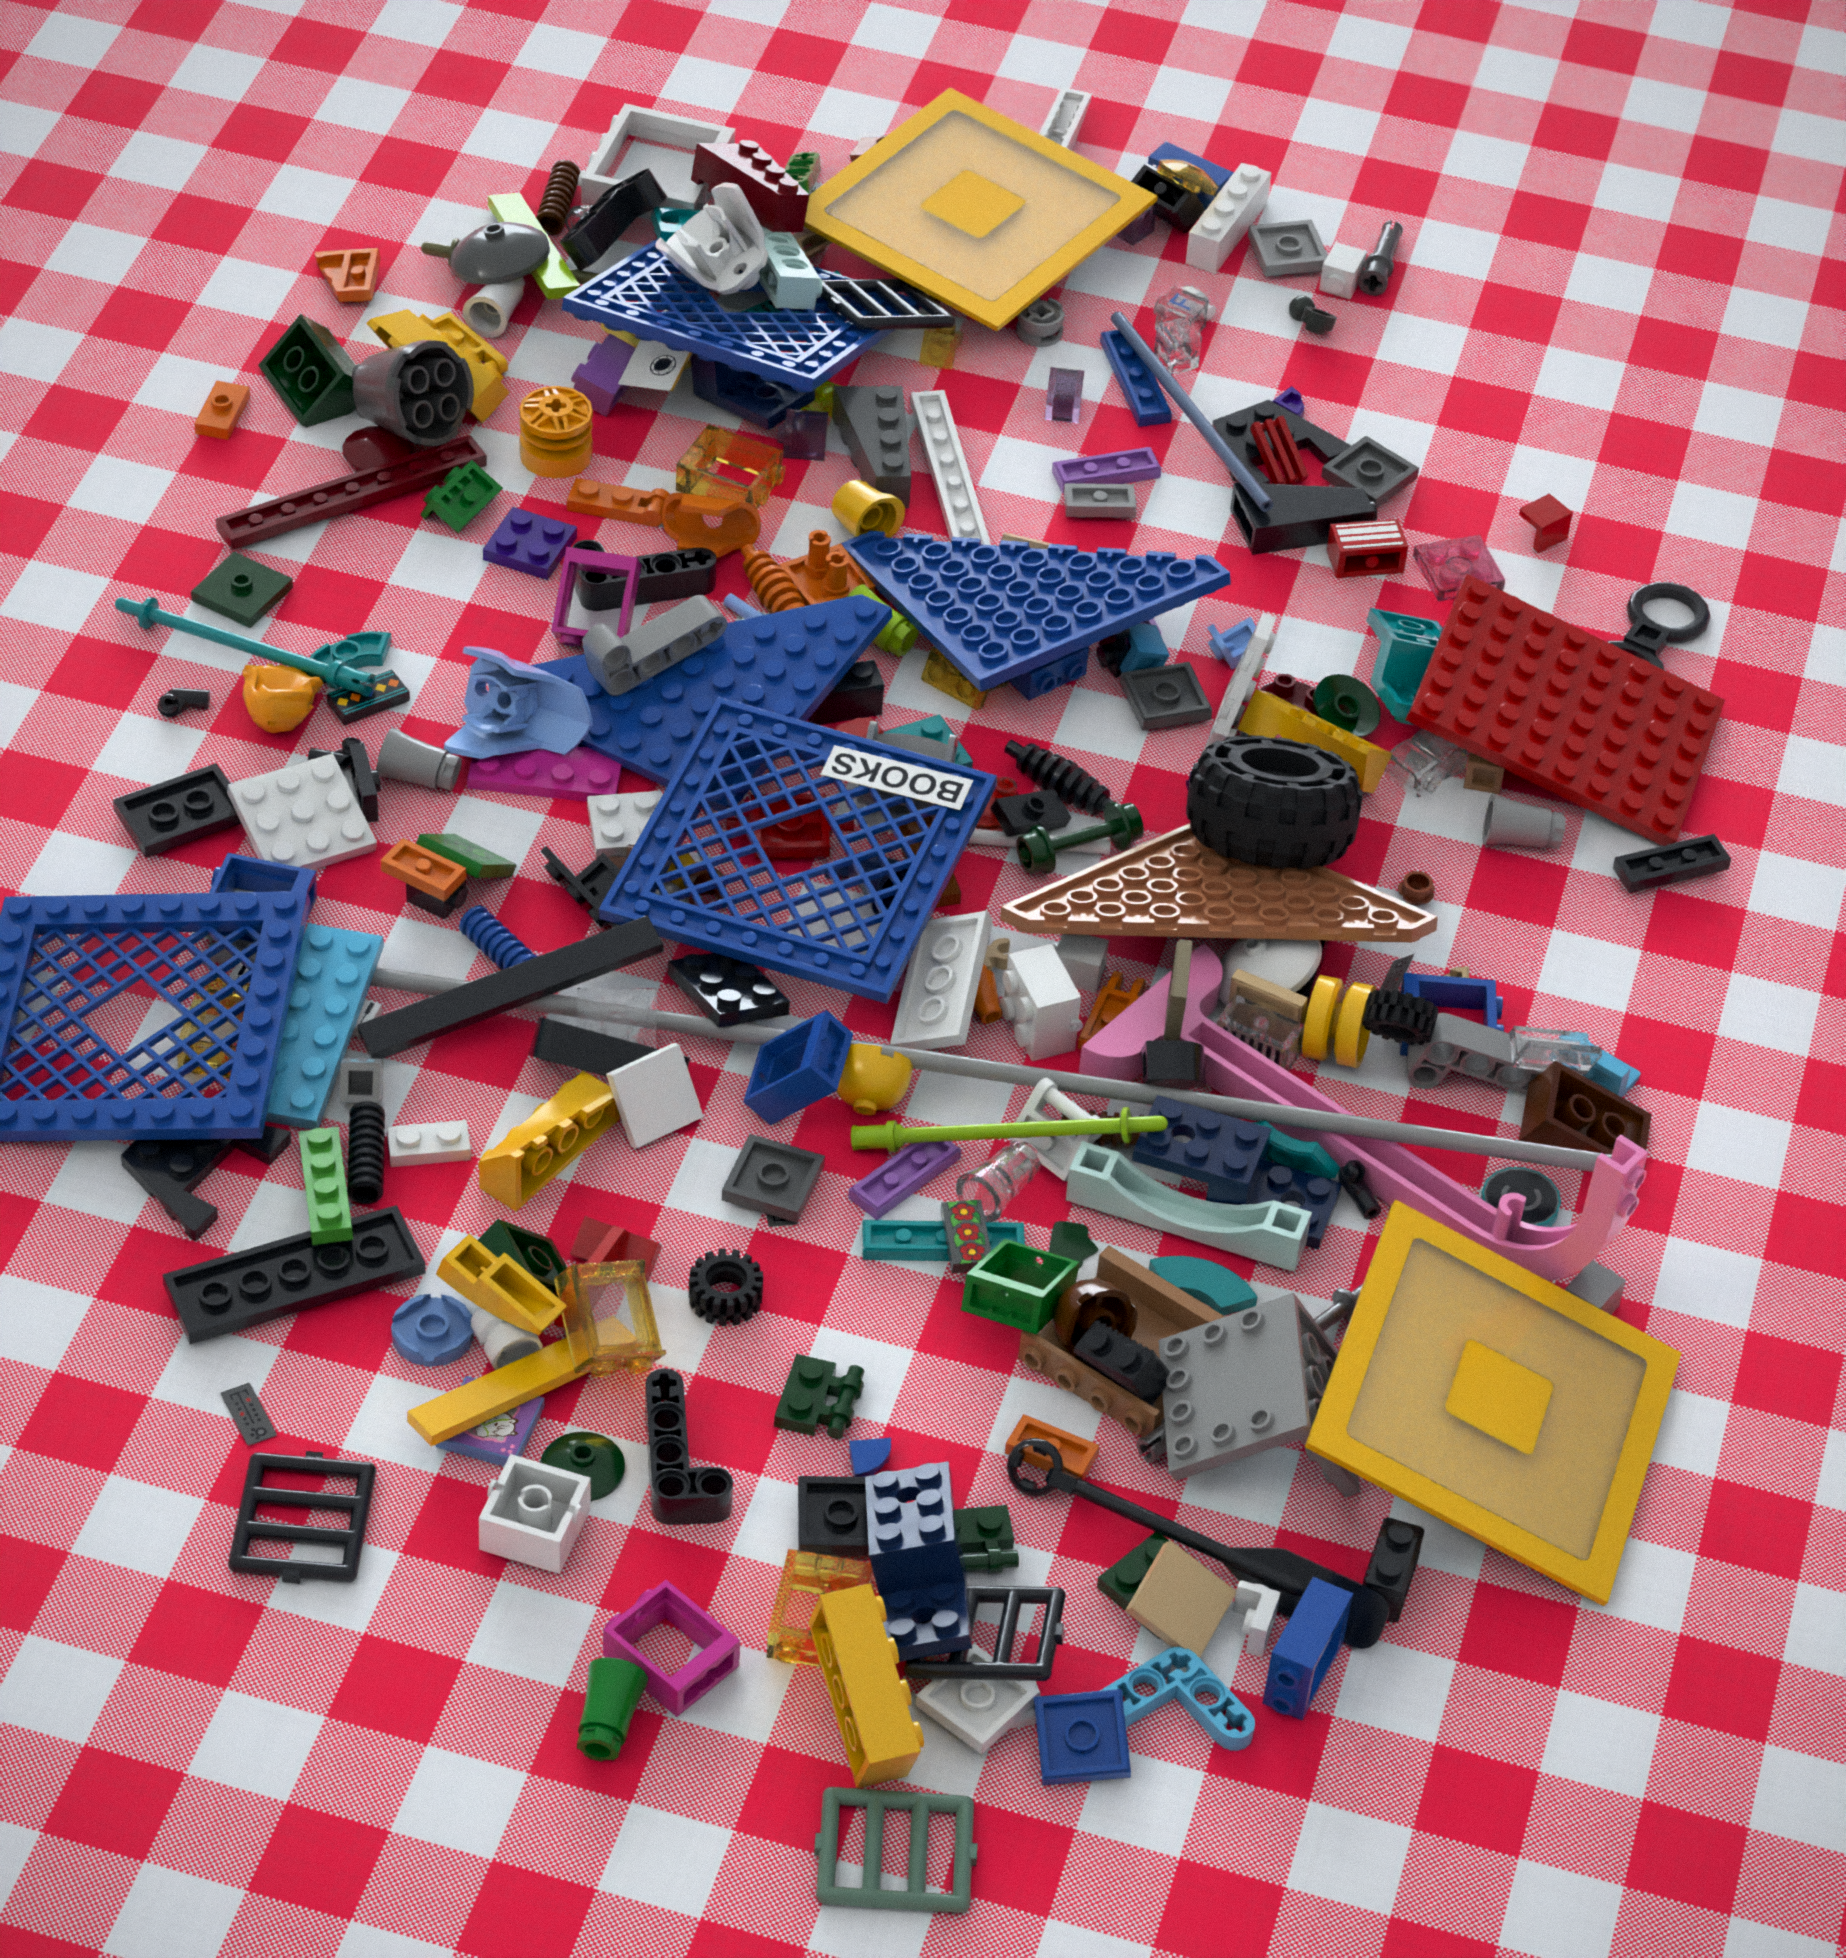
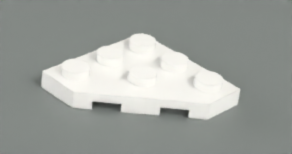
M1265 612L1262 613L1227 686L1204 750L1216 741L1222 742L1226 738L1235 736L1237 730L1231 728L1232 724L1238 725L1245 706L1241 703L1250 701L1257 684L1256 681L1252 680V677L1258 678L1265 662V658L1261 656L1263 652L1266 654L1270 653L1276 640L1277 634L1271 632L1276 617Z

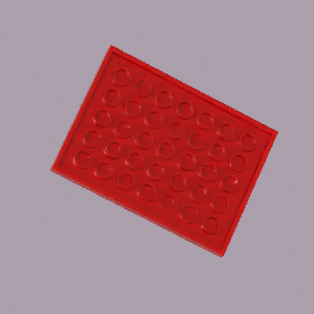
M1466 574L1458 589L1405 720L1664 846L1677 842L1725 700L1677 675H1673L1644 659L1587 633L1581 628L1575 627L1548 612L1493 587L1483 580Z

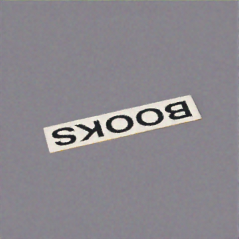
M834 745L820 774L957 810L961 809L973 783V780L836 745Z

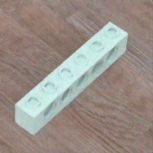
M761 225L764 231V242L768 257L766 266L759 270V282L775 308L814 310L816 298H820L822 294V279L814 270L813 265L809 262L805 252L802 251L791 232H772Z

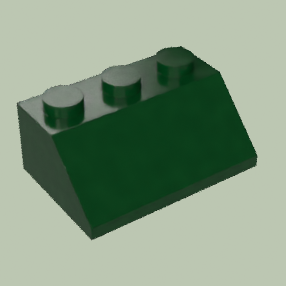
M300 314L258 366L300 424L304 427H310L351 414L356 408L353 398L352 370L355 364L328 328Z

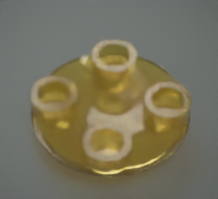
M1160 159L1156 169L1158 173L1174 179L1175 176L1182 179L1181 185L1193 192L1199 193L1201 190L1214 196L1219 189L1218 184L1209 174L1190 162L1175 159Z

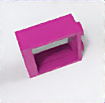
M566 546L551 629L555 638L560 639V644L581 647V642H583V638L588 630L567 627L577 570L627 577L617 635L621 638L630 633L641 571V563L638 557Z
M665 1580L655 1589H648L643 1592L631 1608L623 1614H616L607 1622L603 1629V1655L605 1657L623 1659L640 1667L648 1676V1684L645 1691L678 1717L739 1667L740 1640L668 1580ZM664 1618L704 1649L671 1677L632 1646L635 1641Z

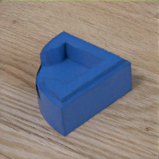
M891 1438L849 1441V1455L853 1477L874 1475V1473L888 1463L891 1454Z

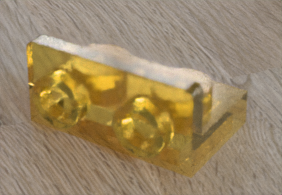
M935 646L931 647L921 676L924 682L975 710L983 708L988 692L1005 687L1009 680L994 688L980 692Z

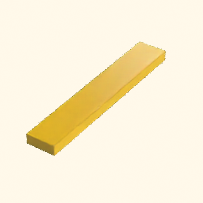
M611 1316L407 1412V1422L432 1447L636 1351L637 1339L614 1316Z

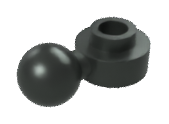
M1300 295L1292 299L1289 304L1290 316L1297 321L1306 323V330L1319 335H1324L1325 330H1333L1337 317L1315 308L1311 298Z

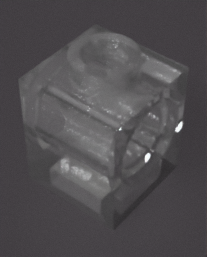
M1188 316L1157 323L1154 354L1170 374L1198 368L1202 335Z

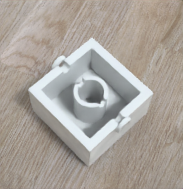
M1052 943L1008 954L1007 971L1003 972L1005 992L1004 997L1000 999V1007L1004 1019L1010 1020L1014 1027L1018 1045L1021 1048L1025 1047L1031 1061L1075 1051L1077 1032L1083 1028V1023L1079 1020L1081 996Z
M510 1454L498 1480L492 1479L488 1487L487 1497L489 1498L479 1516V1550L560 1574L590 1511L591 1478Z

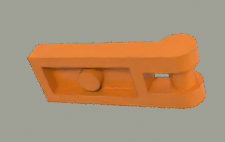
M576 478L567 498V511L656 527L662 523L661 512L663 503L670 494L662 488H656L650 492Z

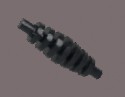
M1013 740L1007 743L1004 752L1016 759V768L1022 773H1026L1027 777L1033 782H1037V785L1044 791L1055 789L1062 802L1067 804L1073 803L1074 807L1081 810L1086 809V812L1092 815L1104 812L1106 804L1114 802L1110 799V790L1104 785H1100L1099 781L1093 776L1089 777L1088 772L1081 767L1078 768L1075 762L1066 760L1065 757L1058 754L1053 755L1047 749L1040 750V747L1033 743L1025 747Z

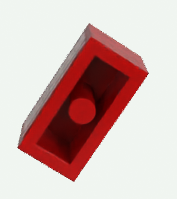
M1398 519L1330 524L1326 551L1336 578L1404 573L1408 544Z

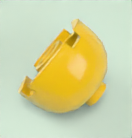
M850 1044L836 1092L844 1102L853 1106V1110L856 1113L875 1115L876 1111H884L897 1105L905 1096L913 1071L911 1061L894 1051L893 1058L882 1055L881 1046Z

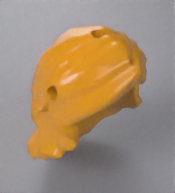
M268 663L266 666H255L250 664L245 665V669L242 670L245 681L242 696L249 715L258 727L270 733L294 730L308 715L310 710L314 708L312 706L314 696L323 685L320 677H312L302 670L286 667L285 665L274 666Z

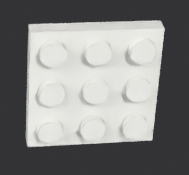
M333 753L228 784L227 794L259 859L315 870L376 851L377 841Z

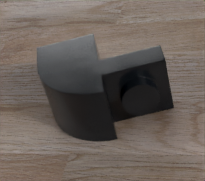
M1178 1040L1145 1042L1141 1049L1143 1084L1182 1090L1206 1087L1203 1045Z

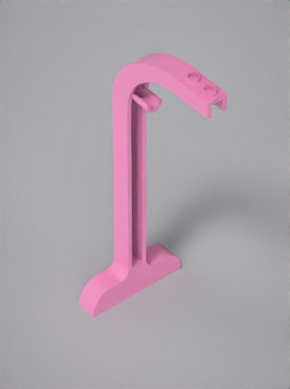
M1204 943L1191 953L1187 1000L1180 1041L1195 1042L1204 1046L1206 1083L1229 1097L1354 1115L1207 1018L1218 1004L1223 969L1217 955ZM1172 970L1082 1046L1079 1073L1123 1081H1131L1142 1074V1047L1146 1041L1163 1040ZM1269 1123L1276 1130L1291 1138L1305 1142H1318L1340 1167L1345 1166L1350 1160L1359 1161L1365 1168L1363 1179L1372 1194L1391 1206L1396 1199L1547 1281L1568 1277L1580 1271L1617 1237L1639 1204V1198L1636 1197L1637 1191L1647 1175L1644 1166L1648 1151L1620 1135L1616 1138L1611 1158L1601 1153L1596 1159L1579 1222L1564 1227H1543L1521 1221L1526 1202L1525 1196L1519 1193L1505 1194L1500 1198L1498 1208L1496 1209L1396 1142Z

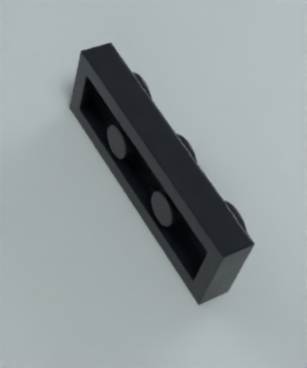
M1715 834L1615 857L1613 869L1627 891L1632 893L1728 870L1731 858Z

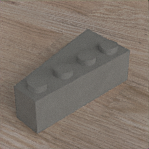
M889 385L834 386L832 419L835 426L838 425L841 430V438L844 445H848L850 449L851 460L861 473V481L867 482L882 493L896 496L902 501L905 508H909L911 468L903 387Z

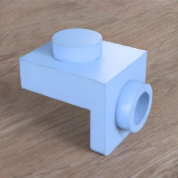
M1249 617L1219 634L1214 624L1208 626L1207 628L1213 639L1207 643L1217 660L1225 658L1231 669L1236 668L1256 625L1252 618Z

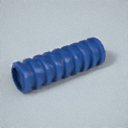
M479 905L469 909L461 918L459 923L461 933L466 935L471 942H474L475 946L481 949L493 963H496L499 969L504 970L538 957L529 948L525 947L524 943L518 940L507 927H504L499 920H496L494 915L489 913L484 906Z

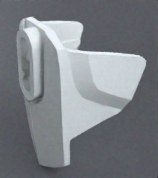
M725 182L711 190L715 205H708L706 203L703 206L704 209L689 219L667 242L660 237L656 241L655 246L688 278L721 295L739 292V289L747 290L753 287L760 278L759 270L766 266L768 257L764 242V231L739 185Z

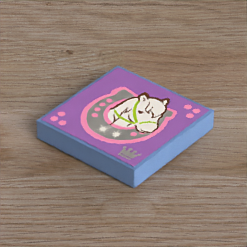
M465 1376L461 1386L476 1378ZM538 1396L438 1443L436 1447L504 1467L510 1454L522 1456L545 1407V1398Z

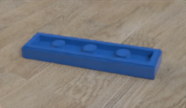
M1119 330L1101 332L1100 343L1138 427L1171 423L1172 412L1155 375Z

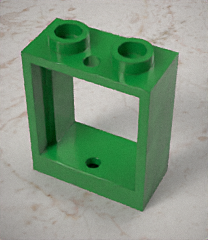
M1004 1239L966 1274L961 1311L1038 1334L1053 1319L1054 1307L1061 1294L1069 1286L1076 1283L1079 1262ZM1036 1257H1040L1043 1260V1264H1039L1036 1261Z

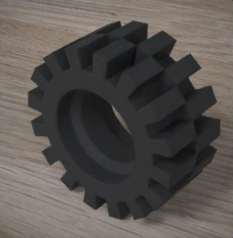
M1381 989V991L1374 990L1369 994L1362 1025L1366 1030L1371 1031L1372 1034L1382 1035V1038L1386 1040L1391 1038L1397 1043L1404 1041L1408 1045H1414V1043L1424 1045V1042L1429 1043L1432 1039L1438 1008L1432 1002L1425 1001V998L1420 996L1413 997V994L1408 992L1401 994L1399 990H1393L1392 992L1387 989Z
M725 1248L718 1249V1256H714L713 1252L709 1251L705 1253V1260L699 1257L695 1261V1267H691L689 1277V1304L691 1308H695V1314L699 1318L706 1314V1322L710 1324L716 1318L719 1319V1326H726V1320H732L733 1326L740 1324L741 1316L748 1321L752 1318V1312L757 1314L760 1309V1303H762L763 1271L760 1272V1265L757 1261L752 1263V1256L746 1253L743 1258H740V1251L733 1249L732 1255H726ZM720 1282H730L738 1285L741 1289L725 1293L714 1290L711 1286Z

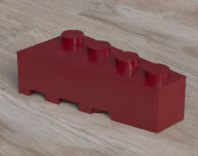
M741 140L739 144L697 143L691 181L697 185L707 183V191L710 193L719 184L725 182L737 184L743 191L760 225L772 232H803L810 195L758 143L751 140Z

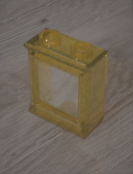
M645 1259L575 1264L554 1278L558 1298L567 1305L562 1313L575 1373L591 1372L592 1377H603L611 1375L619 1369H628L629 1374H638L651 1370L653 1368L652 1363L666 1355V1350H662L646 1281Z

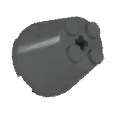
M420 340L367 357L361 364L355 365L352 370L353 398L358 416L416 445L439 446L451 441L459 434L457 429L465 416L466 410L472 409L474 386L468 363L465 358H460L448 346V343L443 341Z

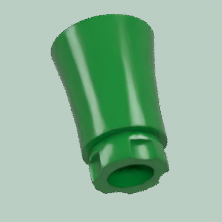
M611 1657L598 1658L589 1664L587 1691L578 1727L579 1737L577 1741V1749L581 1750L585 1757L600 1762L618 1758L621 1746L626 1741L637 1704L648 1684L647 1674L637 1665L623 1659Z

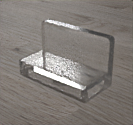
M1514 1026L1509 1032L1512 1068L1544 1071L1554 1061H1558L1577 1073L1586 1075L1602 1057L1601 1047L1589 1046L1588 1033Z

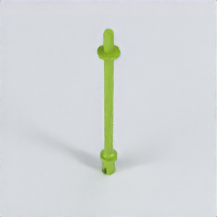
M1129 1107L1122 1108L1120 1118L904 1128L896 1120L887 1121L886 1125H852L851 1144L853 1151L887 1148L888 1152H898L899 1148L905 1143L1121 1133L1124 1143H1130L1132 1133L1164 1131L1168 1126V1121L1164 1116L1131 1117Z

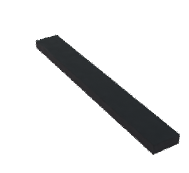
M648 915L358 1024V1032L370 1057L383 1059L664 952L663 943Z

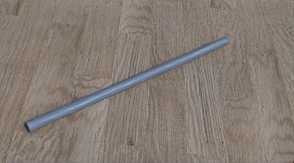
M1120 311L1115 312L1111 316L1112 323L1263 512L1271 510L1274 503L1123 313Z

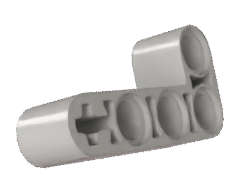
M695 595L621 638L609 625L605 623L595 625L588 630L583 638V649L588 670L610 695L619 696L717 640L725 632L727 620L706 596Z
M1438 1013L1430 1042H1424V1045L1414 1043V1045H1409L1407 1048V1077L1412 1086L1421 1089H1431L1438 1086L1450 1070H1454L1527 1094L1530 1081L1554 1061L1565 1065V1057L1561 1051L1451 1014Z

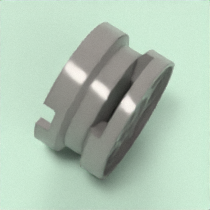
M1040 297L1017 315L1016 334L1019 339L1028 345L1036 347H1047L1059 342L1063 335L1065 316L1062 304L1050 297L1048 301L1040 300ZM1048 337L1050 340L1042 341V338Z

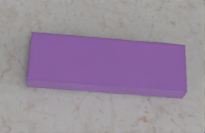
M1151 447L1053 462L1052 473L1063 494L1065 483L1125 484L1161 478V467Z
M951 1141L911 1143L849 1188L848 1198L875 1220H878L961 1158V1149Z

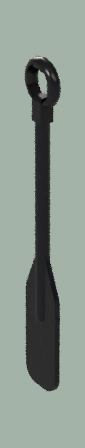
M1039 1438L1024 1439L1014 1446L1008 1456V1477L1014 1487L1023 1494L1037 1497L1047 1495L1055 1488L1070 1495L1075 1494L1222 1562L1239 1581L1262 1584L1269 1589L1281 1592L1277 1612L1290 1618L1312 1577H1316L1353 1593L1344 1643L1355 1648L1365 1649L1376 1644L1382 1635L1389 1617V1602L1383 1594L1287 1549L1228 1547L1064 1470L1062 1456L1057 1448L1047 1440ZM1028 1446H1033V1451L1040 1453L1044 1457L1050 1455L1053 1460L1054 1467L1049 1469L1045 1479L1047 1485L1043 1488L1037 1489L1036 1482L1030 1481L1026 1477L1021 1480L1018 1476L1016 1467H1021L1022 1460L1025 1457V1453L1022 1450Z

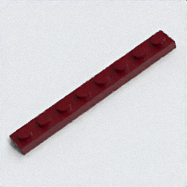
M468 435L216 518V530L229 548L235 550L444 480L453 468L458 466L462 469L471 460L480 468L487 466V455L473 437Z

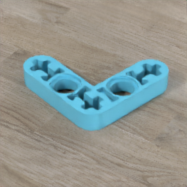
M1169 1648L1100 1690L1122 1689V1698L1123 1695L1125 1697L1123 1706L1126 1728L1176 1698L1224 1749L1231 1751L1245 1749L1251 1744L1253 1739L1255 1719L1251 1712L1206 1664L1188 1648ZM1172 1665L1178 1668L1170 1673ZM1186 1667V1672L1184 1673L1180 1668ZM1139 1683H1148L1154 1686L1157 1692L1152 1696H1141L1135 1692L1133 1687ZM1207 1691L1213 1693L1218 1701L1213 1705H1203L1196 1700L1195 1695L1199 1692ZM1227 1723L1234 1729L1227 1730ZM1241 1726L1242 1732H1239L1235 1728Z

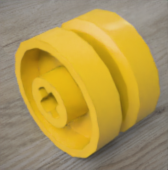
M1320 975L1315 983L1307 1010L1302 1043L1303 1057L1325 1061L1334 1048L1337 1064L1359 1068L1363 1061L1371 1031L1364 1028L1362 1022L1369 994L1376 990V986L1353 982L1345 994L1342 979Z

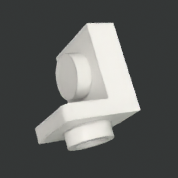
M1239 1581L1233 1611L1246 1616L1242 1628V1633L1249 1635L1246 1653L1263 1657L1277 1616L1281 1592L1269 1589L1262 1584Z

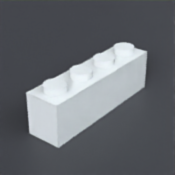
M1245 163L1239 165L1190 230L1185 264L1214 274L1217 273L1245 235L1249 225L1253 224L1267 205L1271 172Z

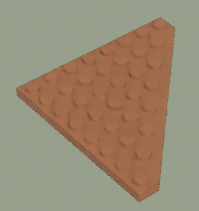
M1190 823L1001 906L1000 920L1016 927L1020 932L1035 934L1412 943L1437 931L1438 917L1324 866H1314L1311 869L1299 870L1297 868L1275 869L1269 866L1246 864L1231 857H1224L1217 854L1214 849L1207 848L1201 844L1192 833Z

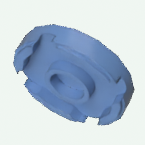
M431 1294L416 1296L405 1301L395 1311L391 1326L393 1346L400 1356L414 1364L428 1367L449 1364L460 1359L470 1349L474 1338V1331L471 1327L472 1314L465 1304L451 1296L442 1294L441 1298H431Z

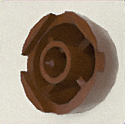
M1098 1278L1086 1279L1069 1286L1061 1294L1054 1307L1053 1327L1061 1345L1080 1361L1077 1354L1073 1353L1074 1347L1094 1321L1100 1320L1102 1323H1106L1108 1327L1112 1326L1114 1330H1118L1120 1334L1124 1333L1126 1337L1129 1336L1131 1338L1136 1329L1138 1313L1136 1307L1131 1303L1130 1297L1117 1285Z

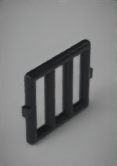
M901 279L822 280L821 297L828 303V308L834 313L839 312L859 330L952 328L955 325V318L939 305L940 301L938 299L928 296L925 292ZM896 292H904L930 315L920 314ZM838 293L848 294L872 316H863ZM867 293H876L901 316H893Z
M306 1451L305 1457L260 1452L252 1454L249 1459L229 1555V1569L238 1573L282 1576V1582L300 1584L301 1578L353 1582L357 1578L377 1472L375 1465L370 1462L323 1458L322 1452ZM265 1470L358 1478L355 1495L261 1487ZM258 1504L352 1512L348 1530L254 1521ZM251 1538L345 1547L342 1564L247 1556Z
M967 1585L971 1638L978 1604L1004 1603L992 1662H967L969 1649L951 1652L949 1661H923V1657L907 1660L904 1665L905 1675L912 1679L1046 1681L1052 1674L1057 1645H1063L1065 1632L1064 1623H1061L1066 1598L1065 1591L1060 1587ZM1021 1604H1047L1036 1663H1010ZM932 1620L923 1621L919 1624H925Z

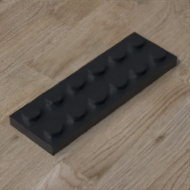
M391 1206L351 1218L353 1240L312 1245L310 1230L162 1274L163 1286L189 1344L426 1274L425 1261L398 1206Z

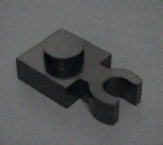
M1129 628L1119 634H1114L1100 640L1099 647L1096 649L1099 663L1102 667H1107L1115 678L1121 676L1119 667L1130 650L1129 646L1125 643L1126 638L1129 637Z

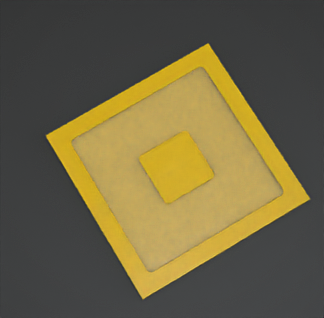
M948 88L811 193L804 227L987 327L998 331L1157 201L1158 196L968 96Z
M1395 1199L1383 1227L1305 1448L1596 1603L1605 1606L1611 1594L1682 1353Z

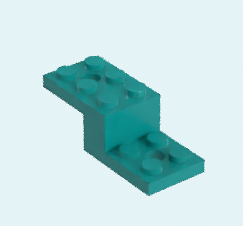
M1370 608L1366 621L1381 641L1370 684L1396 721L1414 725L1405 719L1443 628L1438 621Z

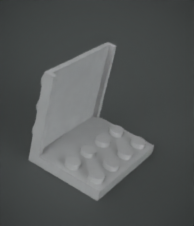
M1294 1293L1158 1340L1160 1360L1170 1371L1169 1376L1166 1378L1167 1386L1162 1393L1168 1470L1176 1481L1298 1439L1305 1447L1338 1351ZM1305 1448L1310 1461H1316L1320 1465L1326 1481L1330 1485L1334 1484L1345 1498L1360 1493L1358 1475Z

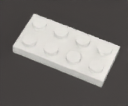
M987 911L928 921L909 960L890 1045L927 1050L966 1043L993 922Z

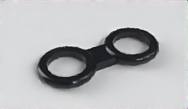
M1654 582L1643 585L1631 594L1626 606L1628 618L1633 626L1624 636L1623 641L1607 642L1664 670V665L1657 656L1667 643H1682L1693 640L1706 631L1711 619L1708 604L1697 592L1687 586L1673 582ZM1655 598L1675 599L1689 606L1694 612L1695 619L1684 626L1667 627L1649 619L1643 612L1642 605Z

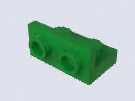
M471 460L462 469L458 466L453 468L443 480L446 485L442 488L436 485L423 499L427 505L420 515L426 520L435 512L459 533L499 495L503 487Z

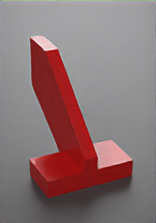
M585 1216L570 1254L573 1257L587 1261V1263L567 1289L562 1301L567 1307L555 1319L554 1325L570 1335L579 1332L616 1272L648 1283L662 1245L630 1233L623 1228L615 1225L611 1226Z

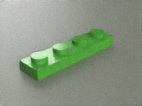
M315 1128L299 1131L312 1245L353 1240L339 1128Z

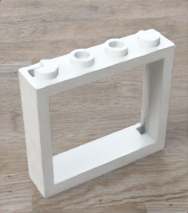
M625 103L619 114L613 116L608 133H603L597 152H592L586 171L582 170L580 172L577 185L581 186V204L592 206L604 192L623 181L605 177V174L628 135L696 150L697 143H735V128ZM692 181L685 195L664 190L667 198L658 206L703 210V206L710 201L712 193L707 191V183L697 185ZM652 210L639 217L651 220Z

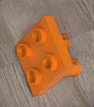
M815 530L809 534V550L807 555L779 564L794 581L805 606L845 598L853 589L861 584L866 585L875 594L873 582L841 543L830 547L831 537L824 530Z

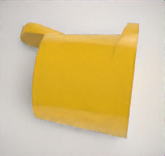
M852 480L845 483L837 491L831 504L832 513L835 518L854 537L869 531L885 532V537L891 538L897 533L905 517V506L899 498L892 494L882 493L861 480Z

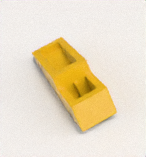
M470 1233L442 1259L436 1275L477 1306L514 1326L540 1335L567 1307L565 1303L504 1252L499 1258L496 1257Z

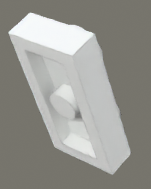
M467 1120L387 1127L391 1167L471 1160Z

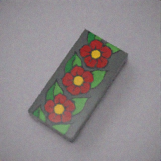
M982 1201L941 1202L940 1212L952 1273L969 1272L991 1252Z

